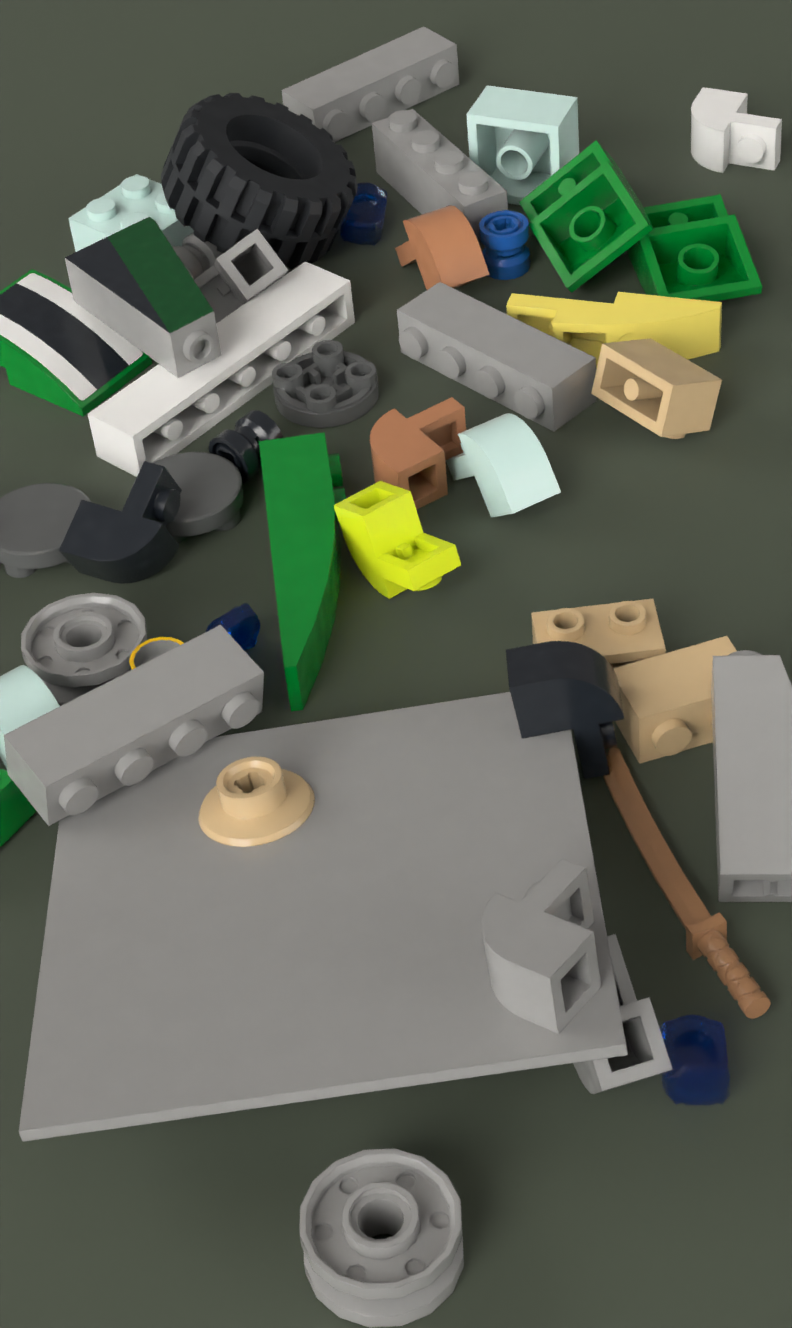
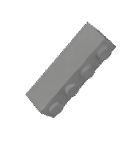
M421 27L281 90L283 105L289 107V111L299 116L303 114L313 120L312 124L317 128H324L332 135L333 142L335 143L371 126L376 121L388 118L396 111L406 110L459 85L457 44L426 27Z
M414 109L396 111L388 118L372 123L376 172L421 214L448 205L458 208L469 221L482 251L485 246L480 241L479 223L487 214L508 210L507 190Z
M437 283L397 309L401 353L553 432L597 401V397L591 394L596 374V357L444 283Z
M219 625L5 734L4 742L8 775L48 826L69 815L81 814L102 797L125 785H135L160 766L179 756H189L200 749L205 742L232 728L238 729L250 723L256 715L262 712L264 672L231 635Z

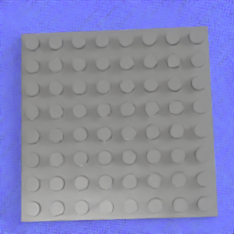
M510 692L218 736L205 742L195 753L186 757L179 756L151 771L139 783L131 786L125 785L102 797L85 812L78 815H69L59 820L19 1124V1134L22 1142L628 1055L571 730L522 739ZM247 757L270 758L276 761L281 769L296 773L311 786L315 796V803L310 816L298 829L276 841L249 847L224 845L209 838L199 825V811L204 798L216 786L219 773L226 766L237 760ZM563 858L587 868L594 923L588 929L594 931L602 987L566 1027L557 1034L516 1016L507 1010L496 998L490 980L481 930V917L487 902L495 892L520 902L529 887L539 882Z

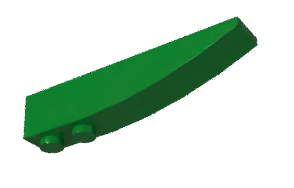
M325 432L259 441L283 664L291 712L304 709L321 669L334 626L340 589L341 544L338 529L339 521L333 505L346 499L344 488L333 489V487L343 486L339 453L328 454Z

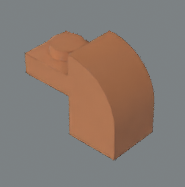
M448 205L403 221L409 241L396 247L395 250L401 267L417 262L426 290L439 282L455 289L489 275L477 237L467 218L455 206Z
M451 397L409 418H405L395 408L380 417L370 433L375 483L383 481L411 491L416 510L447 495L445 462L463 453L458 434L466 431L465 407Z

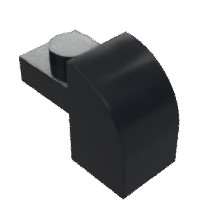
M144 461L122 511L81 500L59 551L79 573L105 581L121 584L134 583L153 576L172 560L180 547L165 527L167 523L175 519L181 501V488L164 466Z
M549 641L507 649L506 660L509 689L521 738L573 729L584 779L609 775L606 749L618 747L613 721L624 719L619 682L611 664L592 648L569 641Z

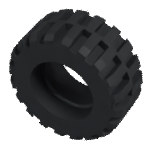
M228 93L223 97L220 94H215L200 100L191 106L184 115L161 173V184L169 208L175 209L176 218L184 227L190 226L194 230V236L204 243L208 241L217 246V251L225 253L247 235L258 229L283 264L287 265L290 269H295L304 262L311 264L324 257L325 253L330 250L357 194L358 186L355 168L352 161L348 160L345 149L341 144H335L332 135L324 128L319 129L313 125V120L303 114L299 116L289 111V107L276 102L274 105L265 102L262 97L251 95L249 98L242 97L240 93Z

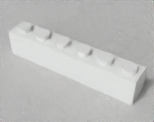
M304 262L216 323L221 356L179 378L158 364L88 413L97 457L137 477L144 461L154 463L180 452L273 383L272 371L277 365L288 363L297 357L311 353L316 343L334 339L355 323L350 280L308 262Z

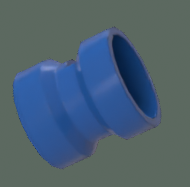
M509 210L496 211L483 217L479 223L480 241L485 246L482 254L489 271L487 276L499 280H509L523 276L529 271L531 266L530 251L525 245L529 238L528 219L519 212Z

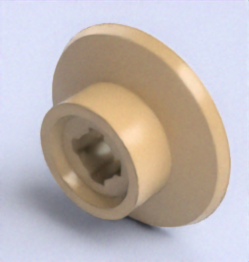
M247 757L229 764L219 773L216 786L209 791L202 802L198 817L199 825L209 838L224 845L236 847L263 845L281 839L298 829L310 816L314 807L315 796L311 786L301 776L281 769L276 761L266 757Z

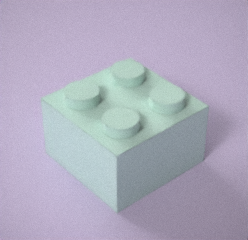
M487 85L466 114L469 158L507 190V202L509 204L520 205L519 201L579 154L578 97Z
M138 174L124 179L119 186L102 197L92 200L85 208L68 218L75 252L147 217H151L156 221L172 247L182 246L183 240L193 233L194 230L190 226L184 227L176 218L175 209L169 208L162 184Z

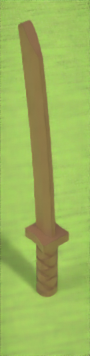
M611 748L607 756L610 774L604 775L603 778L642 857L686 930L687 953L692 960L702 955L707 957L709 965L715 972L717 971V976L724 986L728 987L727 990L733 999L738 1001V1005L746 1017L754 1019L762 1016L769 1009L771 1002L764 991L761 992V987L754 977L750 976V972L743 962L739 961L740 958L735 951L729 947L730 944L727 942V921L720 912L713 916L710 915L659 831L632 778L620 749Z

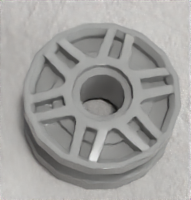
M87 593L68 596L48 604L30 618L21 633V651L24 662L40 677L58 704L62 706L131 671L129 663L131 653L138 645L148 640L145 617L135 604L117 595Z
M394 1148L362 1150L335 1161L315 1178L300 1206V1241L304 1250L305 1274L317 1299L339 1318L366 1327L403 1326L431 1314L453 1293L464 1267L461 1200L449 1177L425 1157ZM379 1234L393 1235L387 1239L371 1238Z

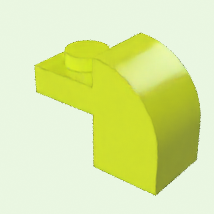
M379 481L333 505L346 545L356 565L368 582L379 593L389 599L407 589L422 591L432 588L441 582L443 575L461 566L455 544L423 533L415 503L409 490Z

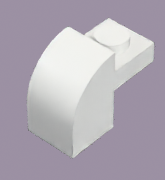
M703 87L691 107L692 157L701 166L720 173H724L728 164L775 171L780 162L782 119L747 114V93Z

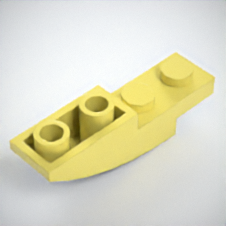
M618 292L613 304L511 293L506 305L507 315L596 357V368L602 343L651 338L687 360L719 352L721 347L722 302Z

